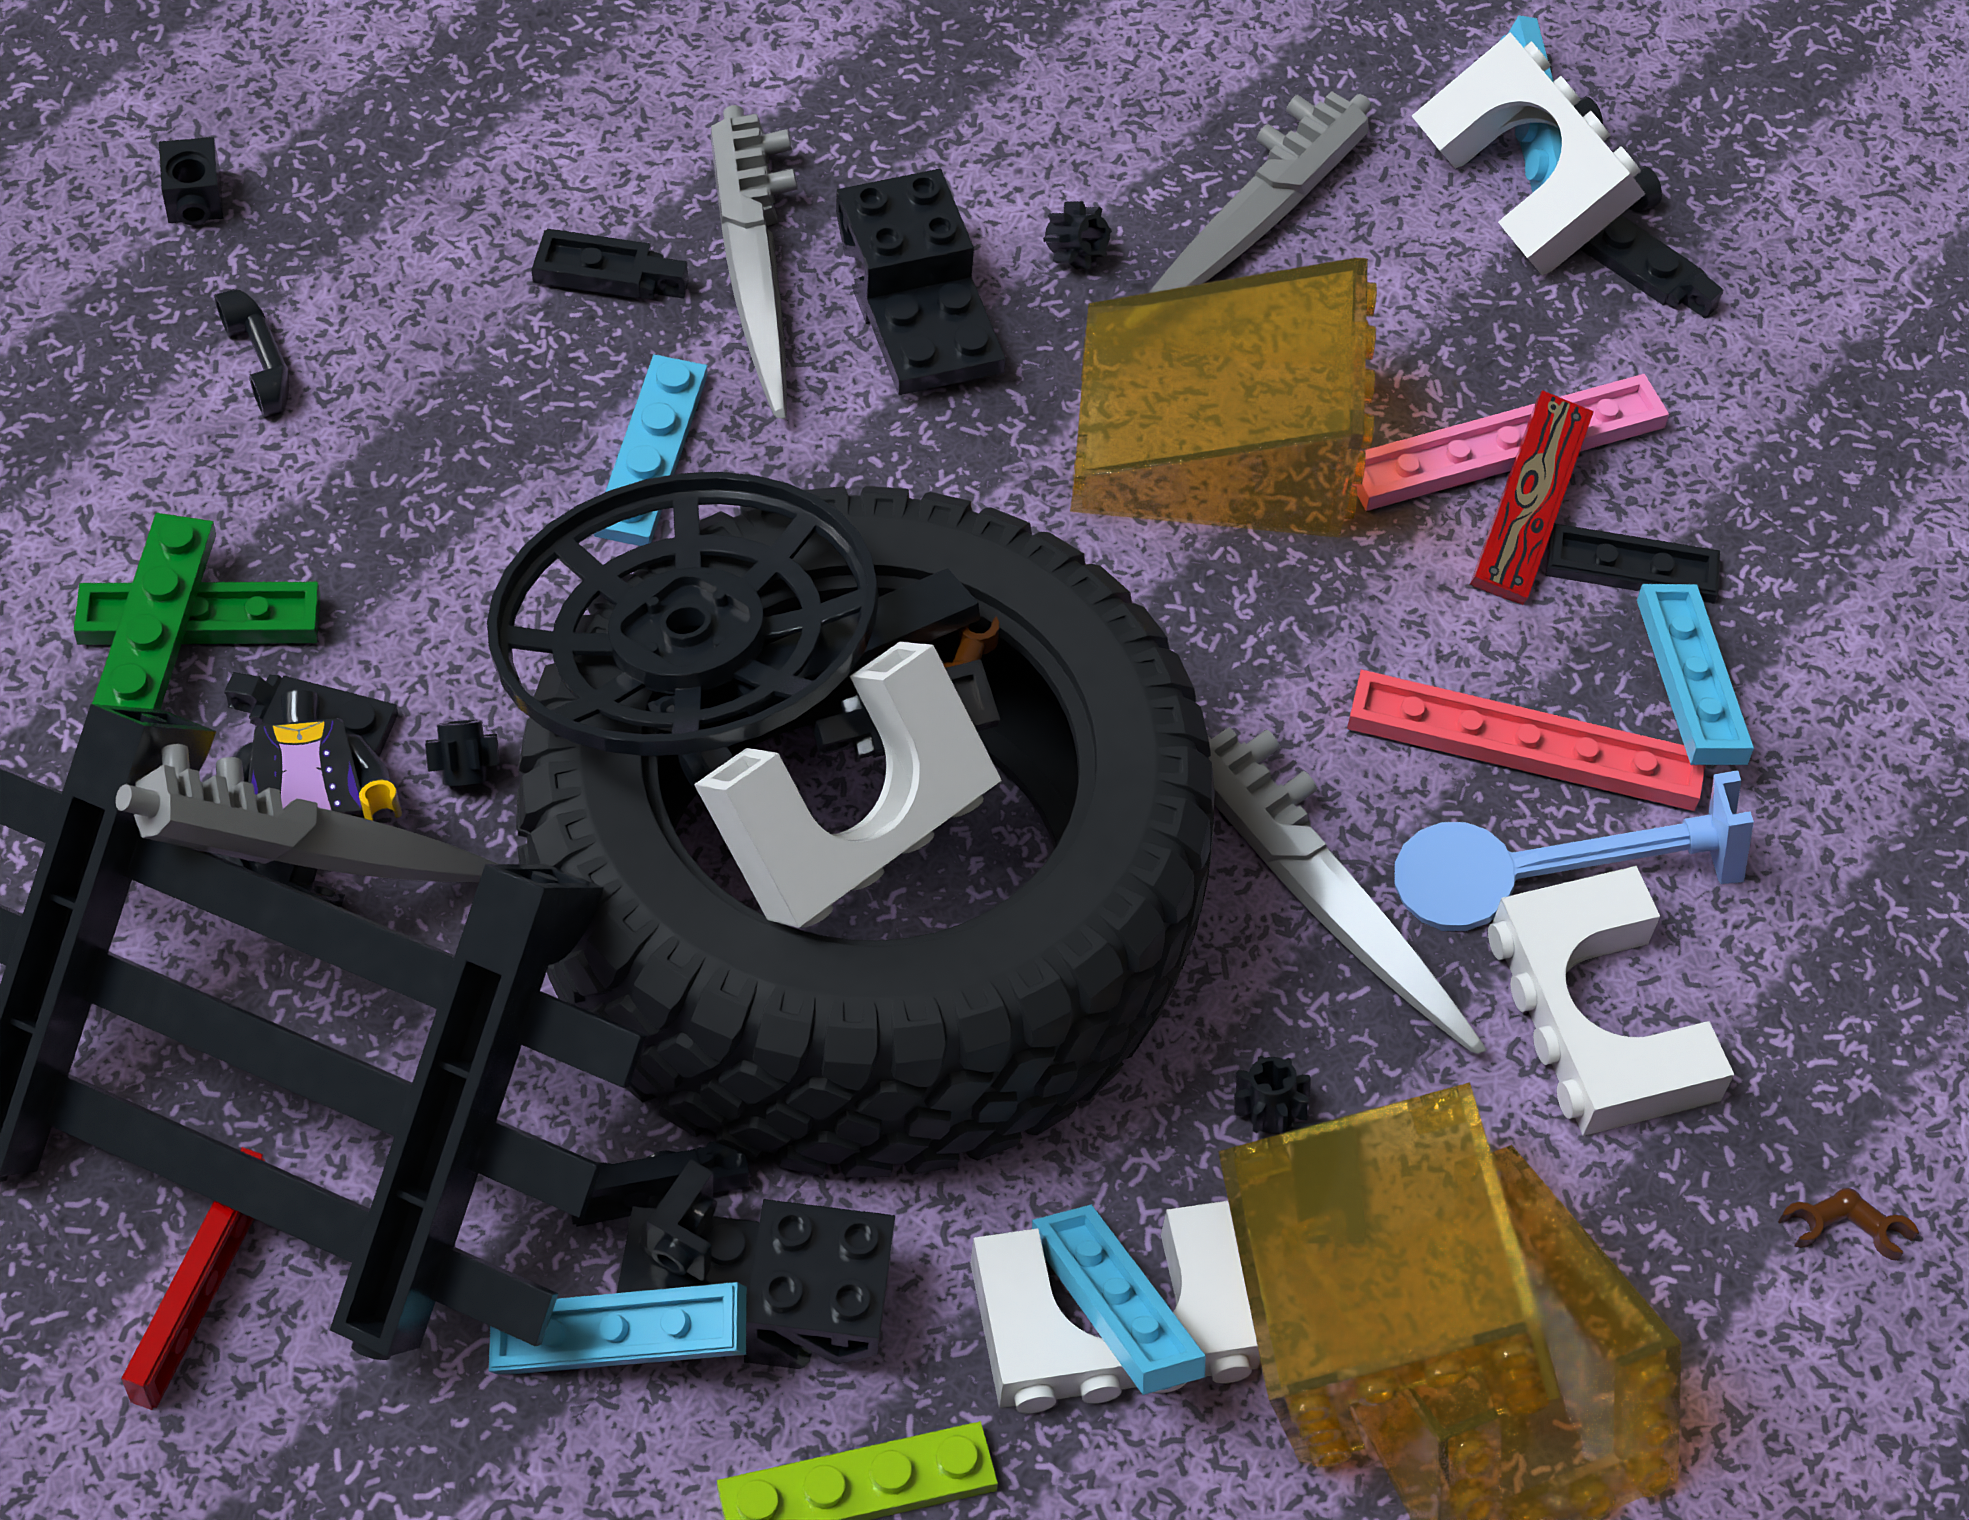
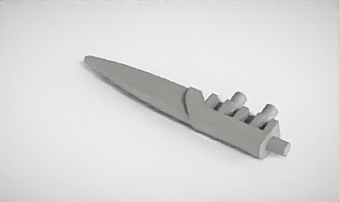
M1331 91L1325 97L1324 103L1320 101L1314 106L1301 96H1294L1286 108V113L1300 121L1296 133L1290 131L1285 136L1269 124H1266L1261 129L1256 142L1270 150L1267 161L1179 255L1142 300L1125 325L1132 328L1139 327L1184 298L1245 252L1295 208L1367 135L1368 117L1366 114L1371 110L1372 106L1369 99L1362 94H1357L1349 102Z
M731 105L724 109V119L711 126V147L726 259L738 314L757 375L773 415L776 418L785 419L787 415V383L784 327L773 233L767 230V226L778 223L773 205L775 203L774 195L798 190V182L793 168L770 173L768 164L770 163L769 155L793 150L792 141L788 129L764 134L758 114L744 116L742 107Z
M1230 727L1212 739L1208 736L1211 750L1209 760L1212 762L1214 778V805L1267 866L1346 948L1402 998L1469 1051L1477 1054L1485 1052L1487 1049L1427 966L1371 897L1326 847V843L1311 827L1308 813L1301 805L1296 807L1318 789L1310 775L1302 771L1286 784L1276 785L1271 779L1269 769L1263 763L1260 764L1280 749L1277 739L1267 729L1247 744L1245 742L1240 744L1237 734Z
M171 744L161 749L162 766L136 781L135 786L122 785L116 795V807L118 810L135 814L134 817L142 838L263 864L275 860L348 874L435 882H479L485 864H497L466 850L417 833L319 808L316 802L296 798L283 808L280 790L269 787L261 793L255 794L253 784L244 782L242 760L236 757L219 759L216 762L217 775L201 782L199 771L190 769L188 747L182 744Z

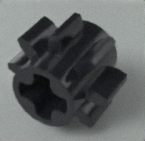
M1067 201L1064 203V213H1049L1048 218L1050 221L1046 227L1043 240L1054 253V263H1070L1076 269H1089L1092 263L1091 256L1106 257L1107 252L1105 249L1109 244L1112 230L1109 228L1106 220L1101 217L1103 210L1101 207H1086L1083 201Z
M471 719L437 724L438 739L425 740L428 772L441 770L442 783L445 786L488 781L487 766L500 765L497 734L484 735L482 720Z
M1259 1056L1258 1061L1252 1065L1249 1072L1245 1070H1238L1236 1072L1235 1116L1249 1115V1119L1253 1124V1132L1255 1133L1262 1131L1272 1134H1287V1129L1292 1126L1295 1118L1306 1121L1309 1118L1310 1075L1302 1074L1297 1076L1291 1058H1264Z

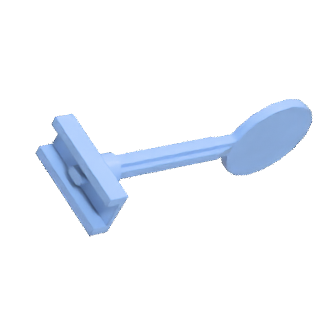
M1737 770L1714 774L1709 814L1683 819V824L1519 852H1509L1503 842L1484 828L1466 822H1441L1421 829L1403 844L1395 861V888L1404 907L1421 922L1441 931H1468L1490 923L1495 917L1501 898L1511 896L1514 891V882L1521 878L1688 850L1689 854L1710 851L1720 884L1744 882L1754 821L1751 811L1736 814L1741 786V778Z

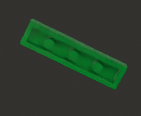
M155 513L92 704L161 710L216 538L214 521Z
M201 582L182 644L317 643L321 597L318 582ZM79 583L74 623V635L77 645H112L132 583Z

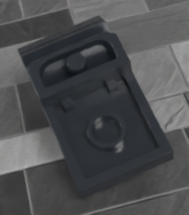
M942 169L837 189L836 214L844 255L853 257L855 260L861 259L865 268V275L854 279L855 284H852L853 292L865 323H870L898 395L1004 373L1006 358L972 279L974 246Z
M763 1199L760 1222L718 1216L712 1217L705 1230L699 1235V1237L709 1242L712 1246L711 1270L704 1280H699L687 1272L682 1276L673 1274L654 1260L651 1252L647 1250V1221L655 1209L632 1206L617 1293L735 1282L746 1286V1355H744V1363L801 1369L810 1362L812 1352L836 1365L878 1355L896 1215Z

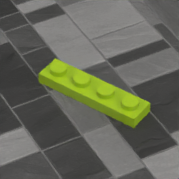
M981 1421L718 1479L717 1491L724 1520H871L997 1491L998 1482Z

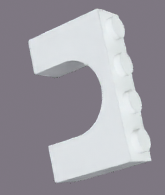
M1510 32L1415 112L1412 117L1455 169L1465 165L1498 136L1515 126L1526 123H1545L1560 129L1562 149L1558 164L1551 176L1536 191L1498 221L1540 274L1544 275L1558 267L1644 196L1645 193L1634 179L1641 170L1621 146L1614 152L1608 148L1604 141L1611 135L1592 111L1582 117L1574 108L1581 99L1562 76L1552 82L1544 72L1551 64L1532 41L1523 48Z
M898 642L850 676L879 732L886 755V776L880 797L870 813L854 827L837 834H830L825 831L809 812L779 753L746 748L694 784L767 920L798 928L809 927L822 921L832 912V904L850 890H859L877 881L884 873L883 866L901 853H910L925 846L933 839L934 829L951 817H959L976 809L983 802L982 794L1002 781L934 645Z
M1637 866L1503 897L1498 905L1494 920L1488 927L1489 943L1494 956L1498 960L1506 959L1513 975L1510 985L1515 1005L1521 1012L1529 1011L1536 1027L1533 1034L1536 1053L1544 1065L1552 1064L1559 1080L1557 1098L1560 1108L1566 1118L1576 1119L1583 1136L1719 1102L1722 1100L1734 1076L1710 1021L1645 1037L1621 1036L1603 1030L1590 1022L1577 1009L1569 995L1566 973L1578 963L1594 957L1649 944L1660 915Z
M1231 1201L1167 1209L1161 1238L1175 1294L1176 1308L1173 1313L1205 1354V1377L1212 1376L1213 1381L1216 1383L1240 1381L1248 1377L1252 1369L1259 1368L1266 1344ZM1038 1228L973 1238L970 1263L999 1408L1016 1406L1018 1412L1037 1413L1053 1407L1056 1399L1082 1396V1400L1086 1403H1102L1118 1397L1122 1392L1121 1389L1137 1387L1104 1340L1079 1329L1059 1309L1052 1294ZM1186 1383L1173 1386L1169 1389L1155 1391L1152 1393L1172 1392L1177 1389H1180Z

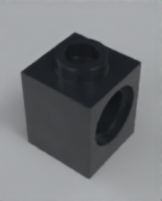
M214 137L159 141L161 190L168 223L182 222L187 225H200L207 220L224 219L221 172Z

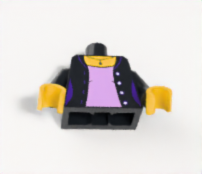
M296 690L281 695L282 723L262 724L255 727L253 742L241 746L235 756L242 760L244 782L253 784L255 794L257 795L269 787L280 790L283 808L298 798L316 802L319 808L373 821V814L381 809L393 810L395 818L402 816L397 790L394 784L391 783L385 764L362 736L346 733L342 719L319 720L318 695L316 692Z

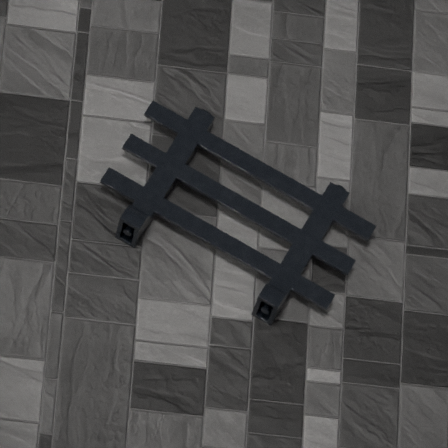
M90 704L63 791L0 766V824L46 843L23 914L0 904V963L6 966L0 983V1182L6 1181L9 1175L36 1172L38 1170L51 1127H54L351 1262L352 1264L330 1331L351 1340V1348L360 1355L376 1360H389L393 1355L420 1348L435 1302L441 1303L533 1346L541 1345L559 1293L454 1246L478 1174L576 1217H584L587 1212L602 1164L502 1122L497 1118L522 1045L619 1087L626 1088L630 1085L646 1035L540 991L548 966L565 958L586 932L596 912L604 887L547 864H485L456 953L453 955L206 851L142 838L134 817L135 814L120 811L116 807V795L119 788L125 784L135 786L136 781L162 766L161 749L171 744L187 746L190 769L200 771L211 749L216 734L215 730L165 710ZM132 880L437 1009L413 1082L110 952L109 949ZM94 1004L394 1136L371 1208L369 1209L69 1074L91 1005Z

